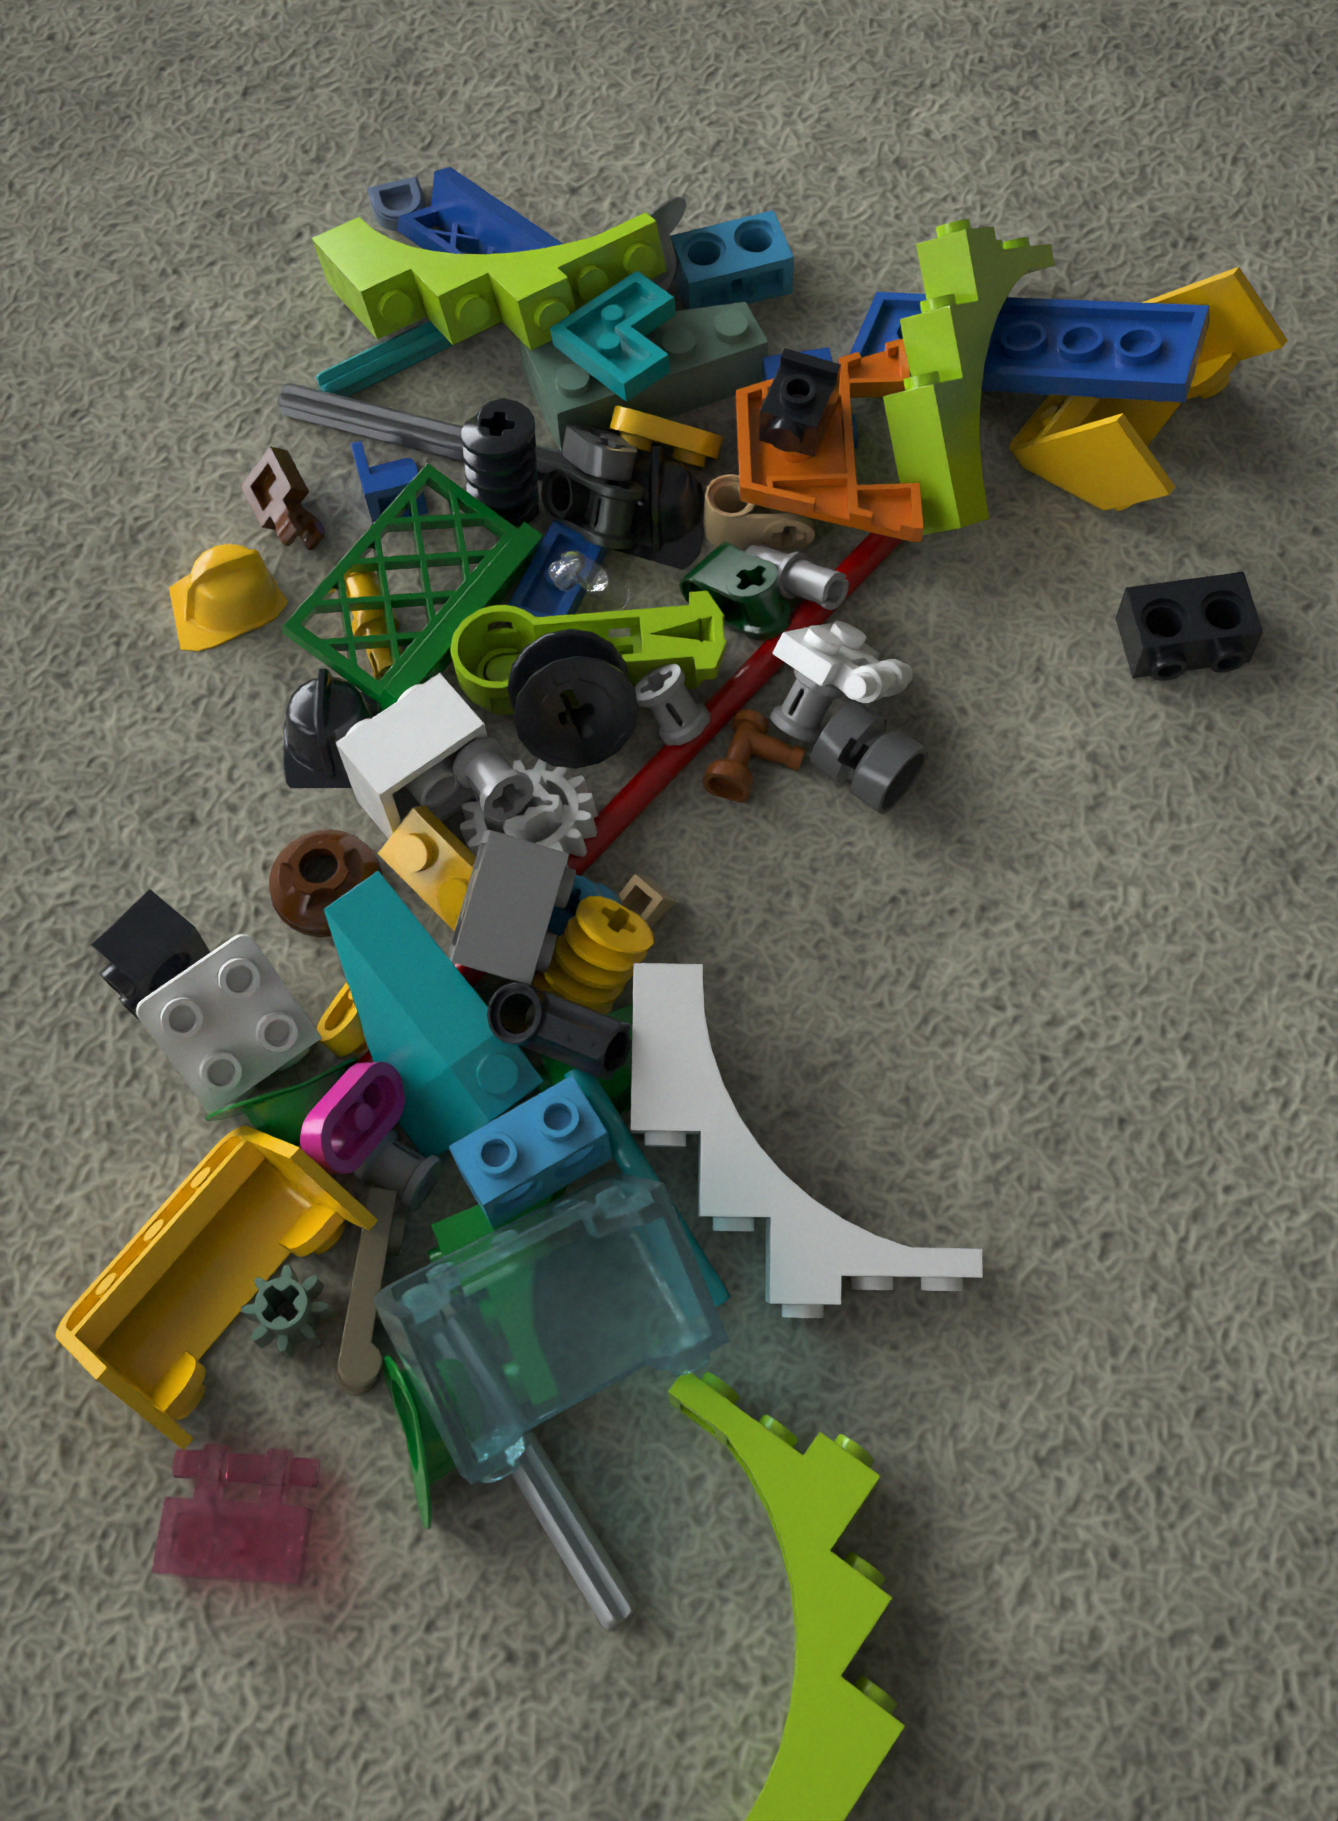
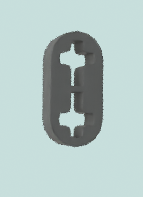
M568 424L566 426L562 455L583 472L595 477L614 481H630L632 479L638 451L633 445L616 433L603 428L585 424Z

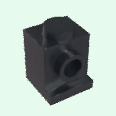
M784 348L780 357L779 369L760 409L759 441L772 444L782 451H796L815 457L838 404L841 364Z

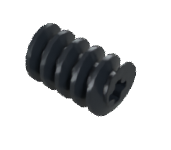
M506 398L490 401L482 406L475 416L467 420L461 429V439L464 445L465 478L467 480L466 491L513 526H521L524 522H531L540 513L538 507L535 419L529 408L518 401Z

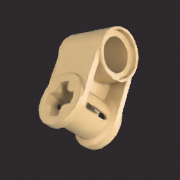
M721 475L713 479L707 486L703 527L705 537L711 544L718 546L720 543L728 542L739 549L748 548L750 545H765L775 550L803 549L813 542L815 537L814 523L808 517L740 501L739 475ZM789 526L788 535L784 533V527Z

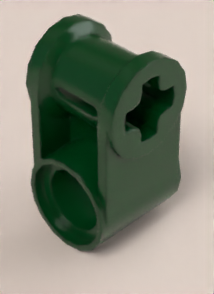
M720 543L680 580V591L688 604L689 592L708 591L724 614V625L745 634L748 638L767 640L776 637L784 632L792 622L793 615L789 603L780 597L777 589L780 576L776 565L771 561L760 559L741 551L731 543Z

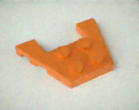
M903 339L885 343L884 351L863 358L859 352L838 358V364H841L838 404L815 457L796 451H782L772 444L759 441L760 409L774 378L736 390L740 501L910 542H922L924 526L920 483L858 485L856 481L850 398L883 397L905 391L903 379L910 377V371Z

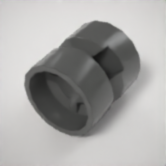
M852 700L833 716L821 732L813 747L810 762L814 767L840 785L851 781V793L878 813L884 814L897 803L916 781L927 760L928 749L900 729L887 732L886 719L863 703Z

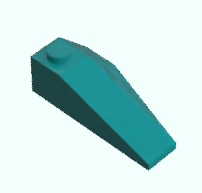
M379 871L324 909L347 985H349L362 1025L367 1047L370 1050L373 1062L389 1063L399 1072L402 1078L405 1104L398 1124L423 1157L439 1156L448 1150L450 1145L491 1122L544 1082L518 1045L502 1042L494 1036L488 1025V1006Z

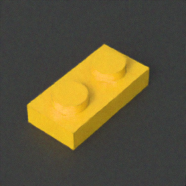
M426 806L414 807L377 854L455 931L476 856Z

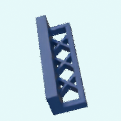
M451 167L434 171L431 206L401 215L398 220V232L422 249L454 254H463L462 252L498 254L542 249L563 244ZM438 226L444 231L432 230L428 228Z

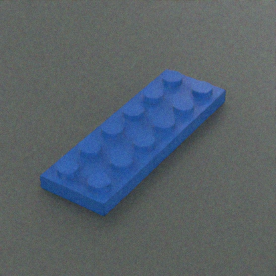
M876 292L850 354L859 352L863 358L884 351L885 343L903 339L900 319L922 313L920 302L926 300V295L918 293ZM1006 297L990 337L981 390L986 392L1000 391L1040 395L1152 400L1156 402H1186L1209 327V305Z

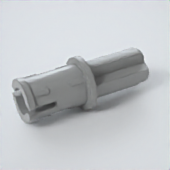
M750 545L745 550L748 554L771 561L776 565L780 576L777 589L783 597L789 599L801 597L829 610L838 608L846 598L849 586L848 580L844 579L846 575L813 564L806 554L796 551L788 555L765 545Z

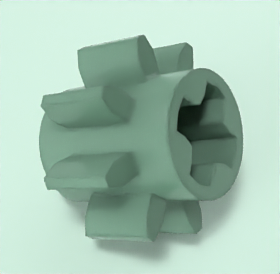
M284 1265L280 1278H275L268 1282L259 1277L254 1280L256 1287L259 1289L255 1303L242 1306L241 1312L249 1320L262 1323L253 1331L251 1339L260 1348L268 1346L276 1338L279 1351L288 1359L292 1358L295 1344L305 1340L316 1346L322 1343L319 1335L315 1332L319 1319L324 1320L334 1317V1311L327 1303L322 1301L314 1302V1299L322 1293L324 1285L316 1275L307 1278L300 1285L295 1271L290 1265ZM285 1301L295 1306L298 1310L296 1317L289 1322L276 1311L280 1304Z

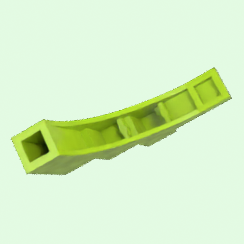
M646 212L596 236L547 248L513 253L454 254L412 247L377 232L360 217L311 238L328 284L377 340L427 317L452 345L503 322L530 350H533L552 341L550 327L635 271H639L648 279L667 271L657 221Z
M970 219L958 220L937 226V238L916 244L926 300L920 302L922 313L900 319L911 377L903 379L905 391L883 396L899 482L920 483L924 526L923 535L959 529L990 519L983 482L980 450L981 387L990 337L1006 297L1017 281L1025 274L1055 266L1051 244L1030 246L1029 237L1002 242V239L996 240L994 226L971 228Z
M685 1368L668 1390L670 1405L724 1444L748 1476L768 1514L781 1548L791 1590L795 1625V1667L789 1712L779 1750L761 1793L745 1821H844L905 1727L904 1724L891 1715L898 1703L885 1691L862 1675L859 1676L854 1685L841 1676L892 1600V1597L881 1589L886 1578L875 1567L852 1552H849L844 1560L832 1552L876 1488L881 1476L870 1468L874 1458L864 1448L842 1434H839L835 1441H833L822 1432H819L805 1454L802 1455L794 1449L798 1442L797 1437L777 1420L764 1414L759 1422H757L735 1405L740 1396L727 1383L710 1372H705L702 1378L699 1379Z

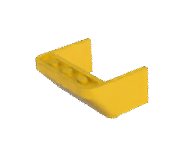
M1240 267L1141 302L1209 305V327L1187 399L1197 396L1206 399L1216 395L1228 385L1231 380L1229 374L1239 361L1281 349L1288 341ZM1050 394L1013 438L1009 445V450L1023 468L1100 510L1114 509L1115 511H1121L1134 503L1168 496L1176 488L1149 450L1148 445L1182 402H1156L1152 400Z
M246 1125L240 1126L228 1133L216 1144L73 1304L60 1322L56 1331V1338L97 1381L184 1451L194 1438L175 1419L181 1420L189 1415L204 1396L205 1386L202 1383L206 1369L199 1360L241 1312V1307L247 1305L259 1291L254 1280L259 1277L267 1281L290 1253L297 1257H304L313 1252L317 1255L326 1252L342 1235L345 1228L344 1220L370 1231L378 1219L300 1147Z

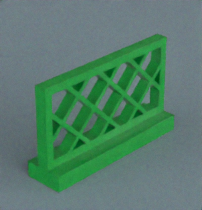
M427 463L283 624L282 633L379 703L378 713H381L396 703L399 697L410 687L424 684L437 674L444 672L453 661L450 652L452 638L461 622L479 609L501 603L526 572L541 545L544 535L526 522L519 529ZM429 486L448 500L450 514L419 516L416 499ZM408 509L409 517H401ZM483 526L500 538L492 549L466 551L462 528ZM453 528L457 552L425 554L421 530ZM412 531L416 554L383 557L381 539L387 532ZM373 549L374 557L365 558ZM478 564L470 573L469 565ZM459 565L462 584L457 590L431 592L427 567ZM418 568L422 592L389 594L386 570ZM377 571L380 589L379 596L347 598L345 579L351 573ZM337 590L338 599H329ZM444 604L435 615L434 605ZM425 607L427 625L422 631L396 633L392 608ZM383 609L387 634L353 637L349 611ZM341 612L344 637L320 639L304 626L315 614ZM408 646L407 649L401 654V656H399L398 647ZM389 647L392 666L379 681L358 667L355 650ZM338 651H347L348 659Z

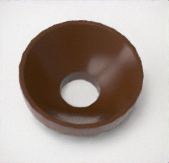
M317 830L293 840L279 853L269 875L270 897L275 911L291 929L308 936L330 937L332 935L324 909L375 872L379 871L382 876L383 873L379 861L372 850L357 836L339 830ZM330 856L338 862L337 871L334 876L325 882L311 883L302 877L303 867L314 857Z

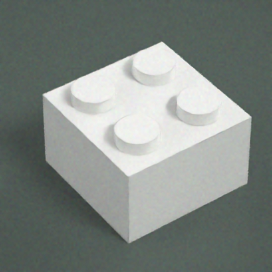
M439 673L424 684H417L407 689L396 703L372 719H364L356 723L347 732L345 737L336 742L358 803L389 839L414 807L426 806L443 822L460 810L463 803L476 799L472 788H465L455 778L453 764L458 753L467 744L476 739L487 737L484 722Z

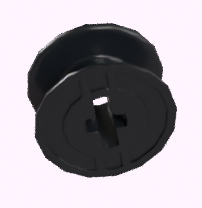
M566 629L543 635L526 646L513 663L507 689L512 710L514 711L513 716L518 738L528 751L538 759L551 766L574 769L599 764L619 752L634 733L639 713L635 688L629 681L626 661L613 643L589 631ZM572 689L577 701L582 706L573 709L568 697L562 694V692Z

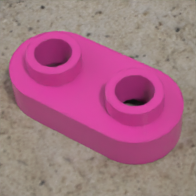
M386 1062L357 1063L351 1066L305 1118L300 1135L301 1149L328 1174H349L357 1170L400 1119L404 1109L405 1096L402 1078L397 1069Z

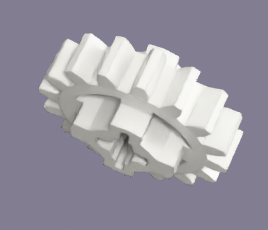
M540 759L535 764L534 769L525 770L521 760L514 761L513 769L525 773L532 780L534 786L531 800L514 817L503 821L488 818L482 812L479 805L480 798L474 790L477 802H467L462 805L461 809L466 821L460 824V829L467 847L475 856H477L483 833L487 830H493L584 857L587 853L583 838L596 837L597 834L593 818L597 817L598 814L592 793L588 792L584 777L580 775L572 778L570 769L565 767H557L551 772L547 763Z

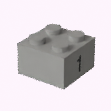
M493 830L484 831L447 954L450 961L531 985L535 971L546 973L557 937L556 934L547 931L553 907L565 909L576 874V870L566 867L569 853Z

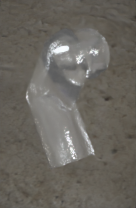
M579 551L561 553L562 559L555 561L549 566V576L561 591L569 592L579 583L602 604L615 610L624 608L630 599V590L623 581L610 570Z

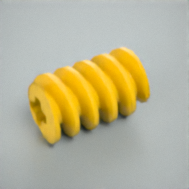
M588 896L580 901L575 916L569 919L566 924L564 934L557 938L546 973L537 972L533 978L532 986L557 991L566 999L607 1014L611 1011L613 1002L622 994L625 984L632 979L634 963L643 962L648 949L655 943L653 931L641 916L616 901L602 896Z

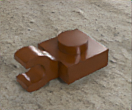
M269 446L240 487L261 528L276 530L278 538L284 545L291 546L299 535L308 550L315 549L325 536V529L322 523L300 504L309 493V490L288 450Z

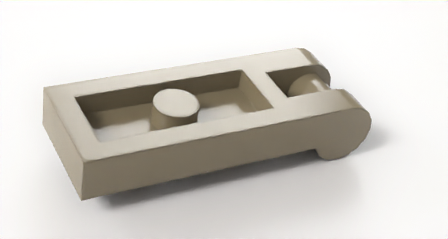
M369 1187L365 1208L378 1221L370 1231L361 1227L336 1367L337 1385L345 1394L350 1396H361L369 1392L376 1383L382 1365V1356L378 1348L371 1343L374 1322L388 1323L395 1282L382 1280L386 1254L395 1256L400 1254L406 1215L393 1213L397 1191Z

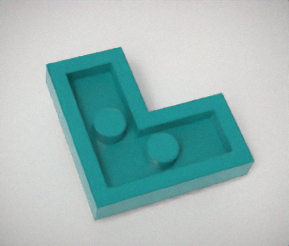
M635 271L550 327L553 346L627 402L671 372L669 354L645 336L676 316L675 300L671 294L639 271Z

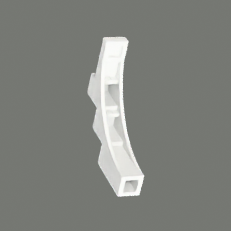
M634 963L631 1133L645 1134L644 1146L686 1147V1134H699L698 1217H713V1231H754V1218H766L765 1301L770 1304H782V1317L824 1318V1304L841 1305V1276H851V1289L893 1290V1276L921 1277V1290L963 1291V1277L983 1278L982 1249L908 1247L876 1236L844 1220L811 1198L787 1177L759 1146L739 1116L722 1081L711 1048L705 1017L703 964Z

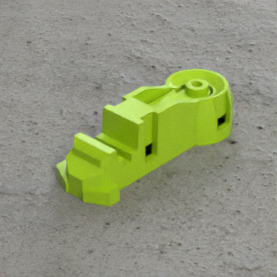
M708 591L689 592V605L534 617L526 610L515 606H488L477 610L461 622L453 634L450 652L459 687L467 697L478 707L490 713L508 715L514 714L507 689L511 667L526 646L545 634L575 629L594 632L613 643L626 661L629 681L634 688L652 670L662 665L677 664L685 674V687L687 689H697L703 680L716 678L727 649V640L724 638L723 630L724 614ZM511 622L513 629L499 628L489 631L488 624ZM630 628L631 636L609 638V629ZM485 670L488 680L484 678ZM572 689L562 692V694L568 697L571 706L581 705L577 701Z

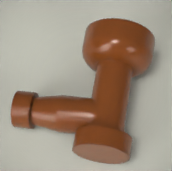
M750 709L739 710L736 712L731 724L732 730L735 733L725 758L715 760L708 766L702 784L711 795L738 803L744 802L748 799L753 787V776L747 768L752 755L770 762L786 764V768L798 772L806 749L797 745L792 747L778 738L767 735L770 724L768 719L761 713Z

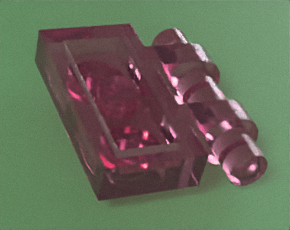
M207 1443L203 1450L185 1449L183 1451L182 1449H177L173 1459V1477L196 1479L193 1499L164 1498L151 1573L169 1577L302 1586L313 1511L308 1507L287 1506L286 1498L290 1486L317 1487L320 1477V1459L294 1457L292 1449L269 1448L266 1455L231 1452L230 1445ZM227 1482L260 1484L258 1502L222 1501Z

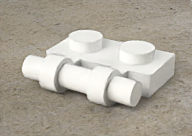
M835 621L834 623L817 626L812 625L807 628L783 632L772 652L773 655L818 685L832 684L843 691L848 698L861 703H870L882 697L897 695L906 689L913 677L912 669L906 663L896 659L877 660L881 653L864 643L867 639L866 635L856 627L843 621Z

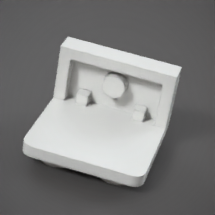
M245 934L232 937L146 996L136 1007V1014L141 1023L208 1114L245 1100L254 1091L256 1084L276 1070L287 1069L300 1061L308 1053L309 1047L322 1038L256 942Z

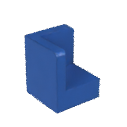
M362 441L350 445L373 524L418 474V470L412 458H404L368 467ZM422 492L416 499L419 515L428 513L424 492ZM408 509L401 517H409Z

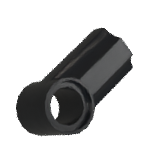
M513 982L503 985L498 989L488 1005V1025L494 1036L502 1042L522 1045L603 1080H611L614 1073L625 1064L632 1045L630 1040V1024L566 999L557 991ZM534 1003L535 1019L531 1027L527 1029L526 1013Z

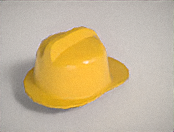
M236 544L217 545L204 551L194 562L191 574L169 587L180 650L203 651L218 647L246 632L272 622L280 615L288 602L278 588L276 580L270 574L259 551Z

